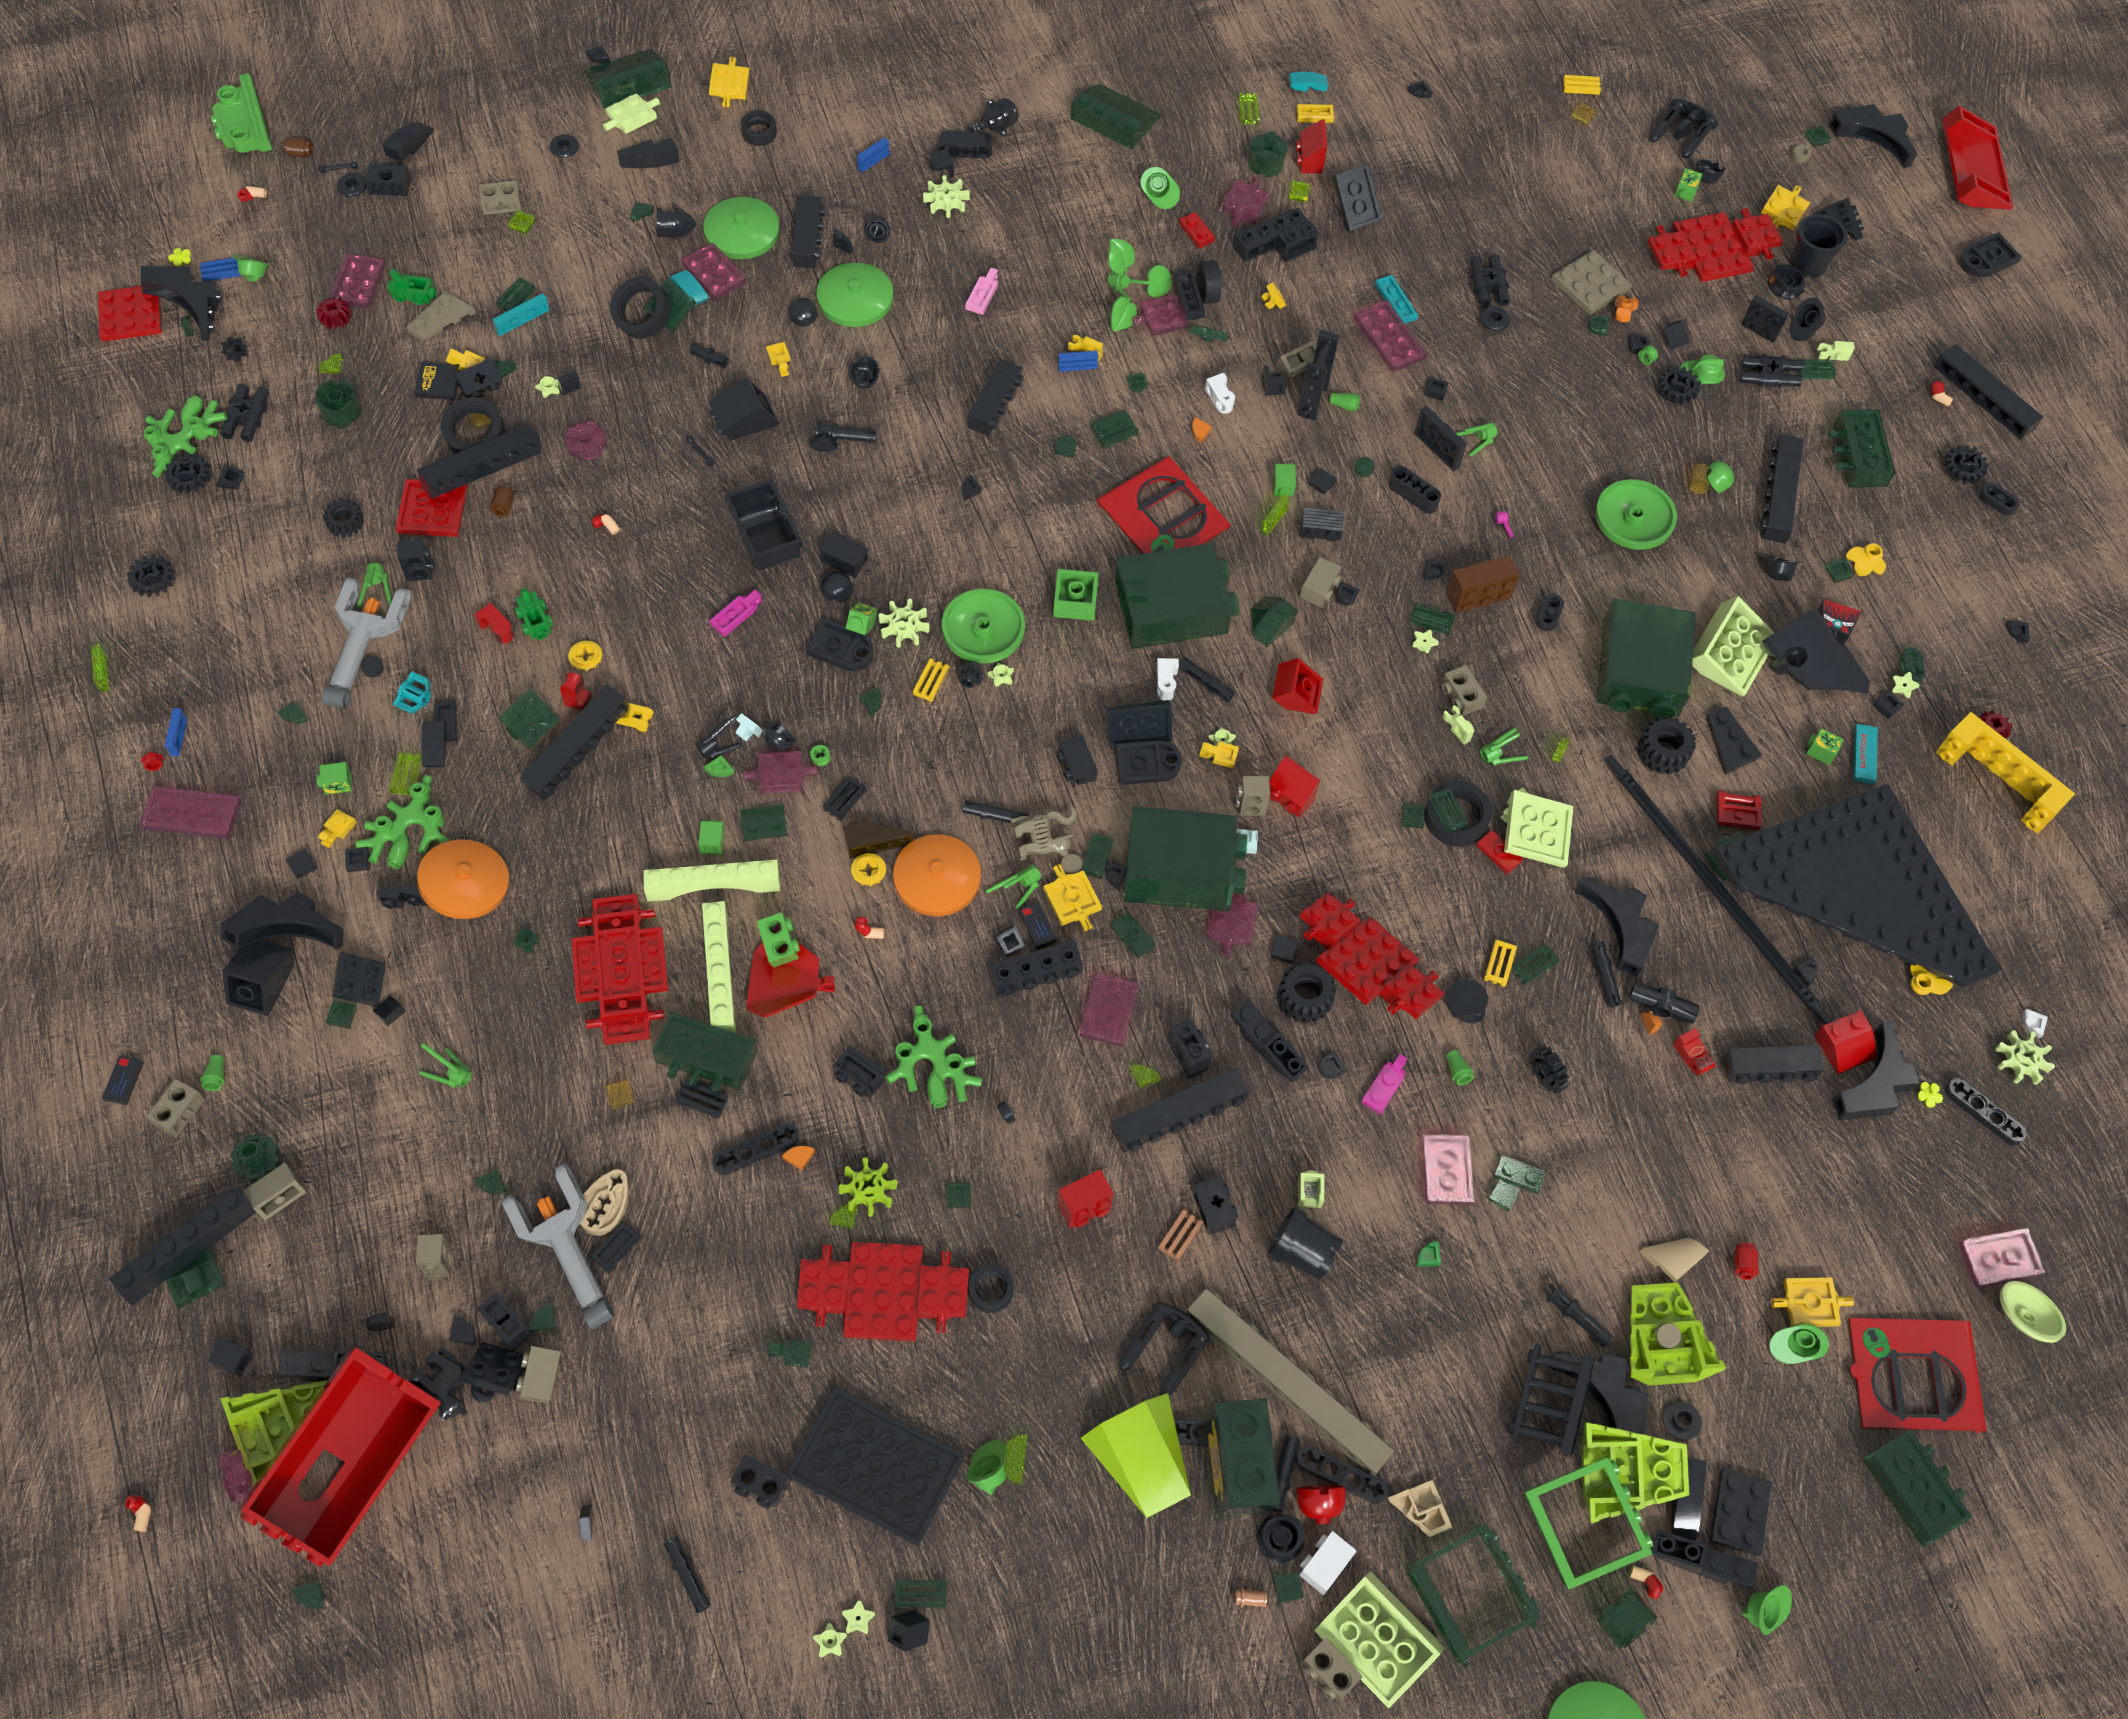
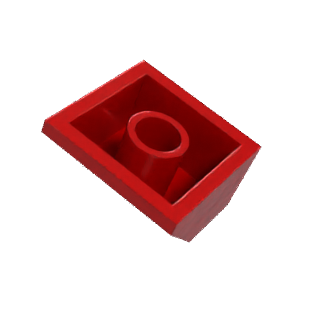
M1325 119L1319 120L1302 131L1300 139L1296 140V152H1299L1297 154V166H1300V173L1322 174L1327 151Z
M1300 658L1279 663L1272 699L1284 709L1317 714L1324 679Z
M1285 756L1269 780V798L1281 804L1288 813L1300 818L1315 801L1320 780Z
M1861 1010L1823 1025L1814 1035L1837 1075L1877 1058L1873 1029Z

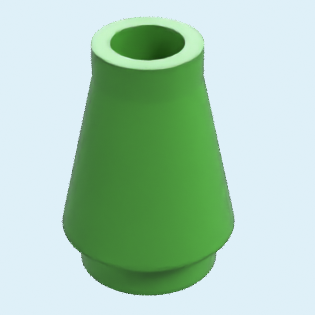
M1333 392L1330 404L1349 412L1357 411L1360 404V396L1356 395V393Z
M1453 1050L1449 1052L1446 1058L1449 1063L1452 1080L1457 1085H1465L1472 1081L1474 1078L1473 1069L1463 1059L1459 1051Z
M220 1055L210 1056L200 1079L202 1087L208 1091H218L225 1083L224 1058Z

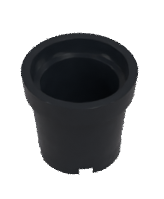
M1813 214L1805 217L1800 222L1797 230V241L1790 258L1791 266L1799 269L1804 277L1814 275L1813 278L1823 275L1834 256L1841 251L1847 241V231L1844 225L1834 217L1825 214Z
M1295 1204L1276 1232L1267 1251L1266 1258L1276 1263H1286L1320 1280V1278L1322 1279L1333 1264L1336 1251L1339 1252L1343 1239L1308 1216V1211Z

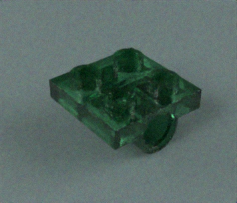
M666 279L661 288L666 291L670 298L671 314L665 327L673 333L697 302L669 279ZM655 296L643 308L651 316L656 308Z
M531 689L527 690L498 718L506 726L507 732L515 740L521 741L527 749L535 745L560 721L554 712Z
M210 1248L166 1280L178 1308L225 1286Z

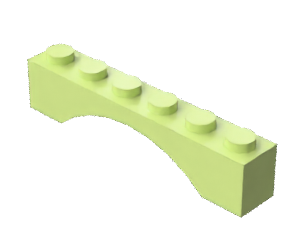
M777 860L644 870V891L647 902L671 900L689 892L714 888L743 889L757 893L780 891Z
M725 901L702 903L712 1033L714 1037L736 1035L729 958L728 919Z

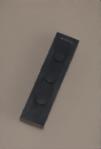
M1193 270L1174 273L1175 284L1186 320H1197L1206 317Z

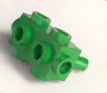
M395 269L389 271L392 280L388 282V292H390L391 297L395 301L402 303L408 300L413 301L416 305H423L424 303L430 304L431 299L436 298L437 289L434 287L431 278L399 274Z
M522 588L520 590L522 596L515 598L518 605L514 607L517 617L524 620L521 626L525 635L529 634L531 640L535 638L543 640L551 633L550 627L553 626L550 615H545L544 610L547 609L543 598L538 599L536 592L530 593L528 588Z

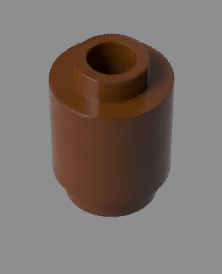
M287 137L283 142V150L288 156L307 158L313 155V142L307 138Z
M499 486L494 491L490 504V510L494 515L504 517L510 514L514 500L512 489L507 486Z

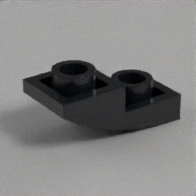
M423 721L422 767H445V721Z
M391 887L378 890L376 893L381 905L388 909H394V907L403 909L405 902L412 906L422 905L427 907V903L421 897L417 887Z

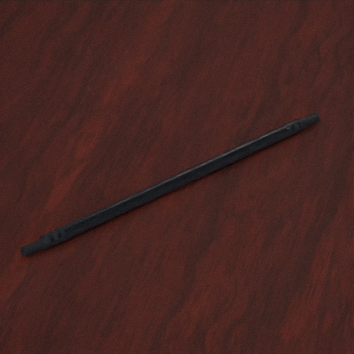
M1612 755L1608 756L1605 761L1617 774L1616 778L1638 802L1809 1010H1813L1824 1025L1832 1022L1833 1020L1819 1005L1820 1001L1627 769L1624 770Z

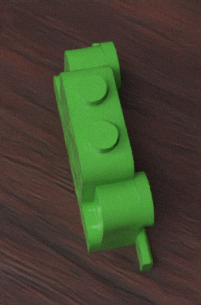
M249 73L240 75L241 87L225 85L217 91V96L221 102L213 106L214 115H211L214 127L217 126L214 129L218 140L222 139L225 147L234 148L240 153L253 150L261 152L273 150L251 75Z

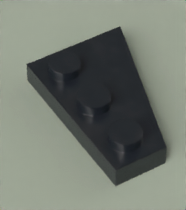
M1726 706L1708 714L1707 721L1713 740H1716L1719 749L1717 752L1719 758L1722 759L1725 775L1761 757L1760 751Z

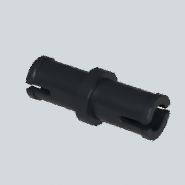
M697 343L691 345L690 350H693L689 351L691 355L703 359L705 363H713L723 369L727 367L729 360L727 356L715 352L713 348H705Z

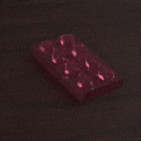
M1387 300L1354 314L1355 321L1392 372L1426 359L1427 353Z
M153 786L140 826L142 829L229 839L241 799L239 796Z

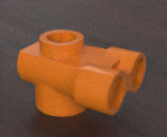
M1619 295L1615 300V306L1617 307L1615 319L1620 322H1629L1632 311L1638 307V299H1627L1625 296Z

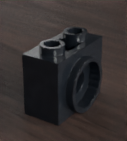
M1189 1018L1170 1027L1167 1042L1187 1078L1190 1079L1208 1071L1212 1057L1205 1037L1199 1029L1195 1028L1191 1019Z

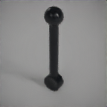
M353 161L351 164L328 167L320 165L318 170L320 173H325L328 170L356 169L358 164Z
M688 436L686 438L687 443L692 444L703 456L708 466H713L714 459L709 458L694 442L692 436Z

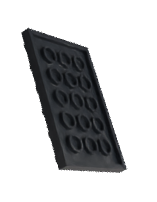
M835 1387L787 1475L790 1477V1480L919 1547L964 1461L965 1455Z

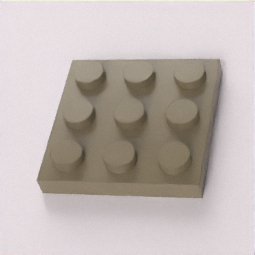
M1595 250L1553 274L1551 279L1589 315L1616 300L1619 295H1624L1632 288V284Z

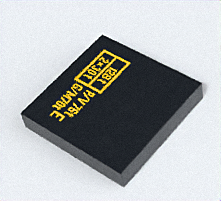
M421 362L414 390L415 397L455 400L458 388L455 373L461 371L458 370L460 365Z

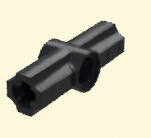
M1637 981L1633 984L1629 995L1630 1001L1651 1008V1011L1657 1016H1672L1691 1024L1695 1022L1700 1010V1005L1677 997V994L1670 989H1655Z

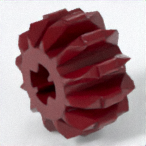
M332 296L330 300L324 299V303H319V308L316 309L319 322L325 325L327 329L332 327L335 330L337 327L344 328V324H349V320L352 318L348 303L343 301L341 297L335 299Z
M1994 710L1990 712L1985 711L1978 717L2005 739H2008L2011 735L2010 729L2012 724L2008 723L2009 717L2004 718L2002 716V712L1996 714Z

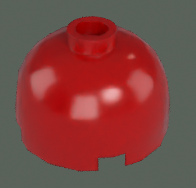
M1311 1485L1297 1487L1296 1498L1298 1507L1307 1518L1315 1519L1316 1524L1331 1523L1330 1518L1337 1517L1343 1512L1346 1504L1345 1486L1321 1485L1313 1487Z

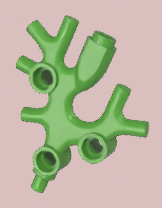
M197 396L188 398L181 412L183 427L176 434H169L167 432L168 426L176 414L174 410L168 409L161 420H156L151 415L146 417L145 421L151 426L145 428L144 438L152 446V456L156 460L152 475L159 478L163 470H167L166 464H172L170 459H175L173 456L179 450L184 449L189 454H194L196 448L189 443L193 436L198 440H203L208 436H217L218 430L210 428L209 425L217 421L227 420L228 417L226 412L214 413L218 406L216 401H210L200 418L198 415L203 408L202 399Z
M424 775L421 783L412 785L410 788L412 800L407 806L401 807L394 801H390L387 804V808L396 814V819L393 822L387 816H380L375 822L366 821L365 829L375 831L376 835L372 838L356 840V847L372 848L368 859L369 862L377 863L385 842L392 841L393 845L387 857V864L392 868L400 869L404 865L409 852V841L405 831L411 824H419L424 828V835L418 848L419 853L426 854L432 841H437L440 844L451 841L439 832V828L445 823L440 808L428 806L424 810V806L431 801L430 783L432 777Z
M914 1007L913 1029L914 1036L918 1039V1042L914 1046L908 1042H902L897 1045L896 1060L899 1066L885 1076L887 1082L891 1084L900 1077L906 1079L908 1091H916L918 1088L914 1075V1065L920 1059H929L933 1063V1070L928 1078L927 1090L933 1107L941 1108L947 1105L948 1095L944 1082L947 1077L952 1078L954 1081L958 1102L967 1101L965 1086L981 1087L982 1077L970 1076L963 1072L965 1067L976 1065L974 1056L962 1058L959 1054H950L947 1057L945 1050L949 1045L956 1042L954 1036L950 1034L942 1040H936L932 1036L931 1021L927 1015H924L923 1007Z

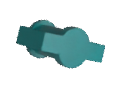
M411 671L407 680L400 685L398 696L393 705L410 714L424 708L431 698L430 680ZM417 681L425 685L426 690L424 691L413 686V683ZM408 699L417 703V705L411 707L403 703V701Z

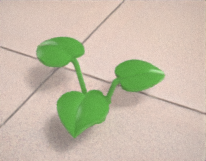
M1109 239L1108 264L1113 272L1108 276V284L1111 287H1115L1114 290L1122 295L1114 302L1111 314V331L1116 332L1132 326L1137 316L1135 304L1130 303V297L1121 289L1126 288L1129 283L1148 284V295L1153 298H1160L1169 291L1172 278L1167 268L1162 265H1155L1148 272V281L1129 279L1125 272L1128 271L1127 267L1133 265L1135 261L1134 249L1124 240Z

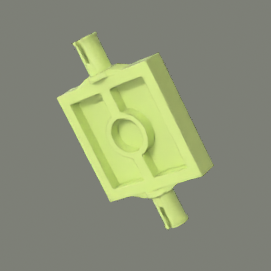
M637 93L605 109L606 114L611 120L603 123V128L608 131L617 127L627 134L657 119L656 112L652 108L660 105L657 97L647 102Z

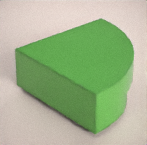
M722 755L704 766V770L715 777H726L734 774V769Z

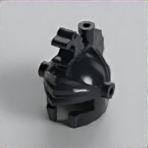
M1002 98L994 102L991 99L986 102L987 107L984 110L982 120L968 126L970 132L989 128L1003 135L1007 133L1006 129L1017 122L1019 113L1011 100Z

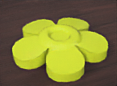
M177 248L173 251L174 254L168 257L170 262L180 267L183 263H190L191 252L188 249L182 251L180 248Z
M1927 1082L1920 1084L1921 1091L1918 1092L1917 1096L1920 1101L1925 1100L1927 1107L1932 1108L1935 1106V1103L1942 1102V1095L1937 1093L1940 1090L1937 1084L1929 1085Z

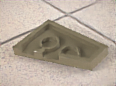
M444 291L406 329L408 333L424 341L443 331V327L452 322L456 324L461 321L460 318L466 315L471 316L476 311L474 307Z

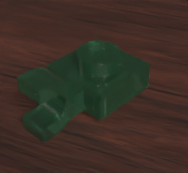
M788 1339L787 1346L770 1342L768 1356L785 1358V1366L808 1369L812 1342Z

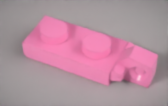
M990 268L986 277H979L966 302V310L984 315L998 288V270Z

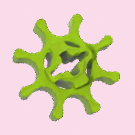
M865 1157L862 1162V1171L854 1172L849 1166L845 1167L844 1175L849 1177L852 1182L848 1185L840 1184L838 1193H850L853 1195L854 1199L848 1203L849 1211H853L857 1204H865L868 1207V1216L872 1217L874 1203L882 1202L887 1208L891 1207L892 1199L887 1197L884 1192L888 1189L896 1190L898 1181H886L883 1179L882 1175L888 1169L887 1163H883L879 1170H871L868 1167V1158Z

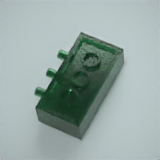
M1841 410L1833 424L1835 430L1828 431V437L1837 438L1838 446L1832 447V453L1841 454L1842 462H1836V469L1845 470L1848 487H1887L1896 472L1880 410Z
M670 1012L652 1053L656 1063L669 1067L666 1074L668 1078L675 1079L678 1070L691 1074L688 1080L689 1085L696 1086L701 1077L712 1081L709 1090L712 1093H718L721 1084L741 1091L757 1055L758 1047L755 1039Z
M1909 1430L1863 1458V1461L1921 1546L1925 1547L1973 1517L1960 1500L1965 1497L1963 1489L1953 1490L1945 1477L1950 1475L1949 1469L1946 1466L1938 1468L1930 1457L1935 1452L1933 1446L1928 1444L1923 1447L1914 1432Z

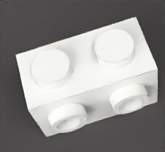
M1333 1531L1328 1537L1323 1534L1315 1545L1319 1550L1313 1557L1308 1554L1300 1565L1304 1570L1299 1576L1322 1595L1327 1592L1356 1553L1352 1546Z

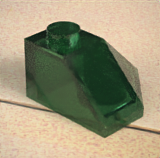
M1263 597L1251 608L1252 636L1268 647L1295 623L1297 609L1282 597Z

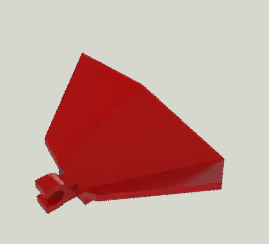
M776 925L772 933H778L781 927ZM762 942L753 953L746 1009L767 1018L815 998L817 991L834 992L835 976H824L822 979H819V958L801 943H799L800 951H797L799 959L773 967L769 963ZM788 945L781 946L778 953H785Z

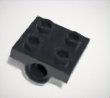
M1755 295L1741 325L1774 343L1778 339L1789 313Z
M341 952L338 955L332 997L377 1007L380 1003L386 963Z
M482 1342L462 1373L461 1382L508 1396L510 1391H516L519 1376L522 1377V1371L525 1368L521 1367L524 1354Z

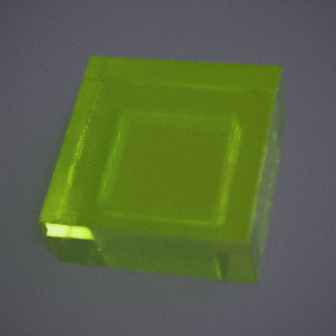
M1292 181L1289 199L1307 202L1310 184Z
M517 210L508 223L509 228L527 234L535 223V218L533 215Z

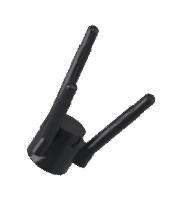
M734 714L728 720H724L707 737L696 743L697 749L704 758L710 755L714 759L720 754L742 746L741 743L716 751L718 744L714 740L719 733L738 717L737 714Z

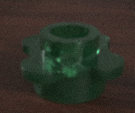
M1139 373L1127 377L1131 391L1139 393L1148 388L1145 374Z
M524 928L513 940V945L522 948L525 953H530L533 950V946L540 942V937L538 934L534 935L531 930Z

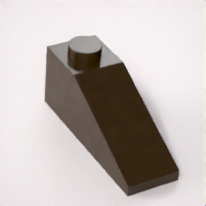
M851 822L843 826L849 859L863 854H873L905 847L913 841V834L910 830L869 822Z

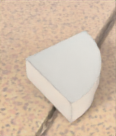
M2025 1009L2022 1014L2024 1025L2030 1033L2035 1032L2036 1037L2041 1038L2044 1034L2048 1017Z

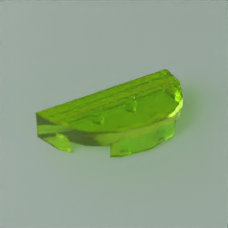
M1018 1435L1006 1444L1007 1454L1004 1462L1006 1478L1022 1486L1028 1435Z

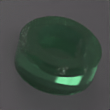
M1361 457L1356 460L1354 471L1360 477H1369L1373 474L1375 464L1370 458Z

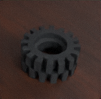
M339 498L340 502L333 500V505L329 503L327 505L328 509L325 508V514H323L330 533H334L337 537L340 534L341 538H345V534L351 537L352 532L357 534V528L361 530L363 528L362 524H364V517L360 506L354 500L351 502L349 498H346V501L343 498ZM341 515H351V517L345 521H336L337 518Z

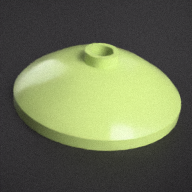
M2011 1281L2002 1287L2000 1291L2002 1309L2018 1330L2035 1340L2049 1343L2057 1342L2065 1335L2066 1323L2058 1307L2044 1293L2020 1281Z

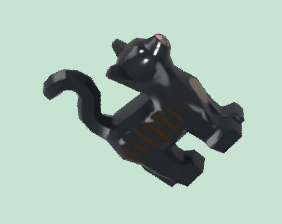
M443 1348L439 1350L438 1354L432 1352L426 1359V1364L430 1368L436 1367L439 1371L431 1378L423 1372L415 1370L408 1378L409 1382L441 1402L438 1406L439 1418L445 1421L449 1418H455L460 1413L466 1415L467 1412L463 1408L464 1403L460 1399L451 1396L464 1384L461 1382V1377L466 1368ZM471 1385L470 1393L474 1400L488 1402L495 1396L496 1392L488 1390L486 1393H482L480 1387Z

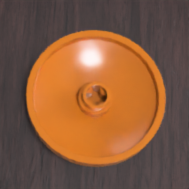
M941 834L923 836L909 843L898 855L893 869L894 886L900 899L912 910L927 916L950 915L965 908L976 896L981 882L979 860L974 851L957 838Z
M452 840L435 846L423 857L417 873V886L423 900L438 913L457 919L477 918L490 913L502 903L509 885V872L502 857L489 846L472 840Z

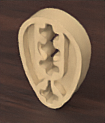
M613 1170L603 1175L584 1193L588 1205L580 1225L587 1233L597 1236L606 1235L614 1231L621 1223L629 1199L628 1178L622 1170ZM619 1177H621L622 1184L617 1183L616 1186H614L612 1180H617ZM609 1197L611 1203L610 1205L605 1204L603 1208L605 1214H600L597 1218L599 1224H594L591 1227L589 1220L594 1221L597 1216L595 1210L602 1208L601 1199L606 1200Z

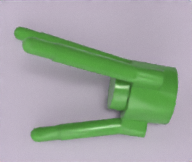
M1493 422L1481 426L1466 428L1464 431L1456 432V434L1463 436L1476 433L1480 440H1484L1481 445L1469 453L1471 457L1486 445L1493 443L1492 438L1497 436V428Z
M370 563L367 565L364 583L357 603L358 608L362 605L367 587H370L371 584L378 585L381 581H383L390 607L392 598L387 581L388 574L383 573L384 568L381 564Z
M1516 728L1511 729L1490 744L1480 748L1481 757L1486 764L1491 762L1495 766L1500 763L1528 759V756L1499 759L1502 755L1500 747L1520 736V733L1512 735L1516 732Z
M1030 865L1017 874L986 889V893H990L1002 886L1008 888L1020 881L1024 887L1029 886V889L1016 905V909H1019L1033 890L1039 886L1037 881L1041 879V874L1034 865Z
M425 1043L421 1044L422 1048L449 1068L447 1072L449 1079L425 1071H419L420 1075L445 1083L454 1089L457 1085L462 1088L468 1083L472 1076L471 1069L464 1065L449 1048H446L445 1052L456 1063L454 1065Z

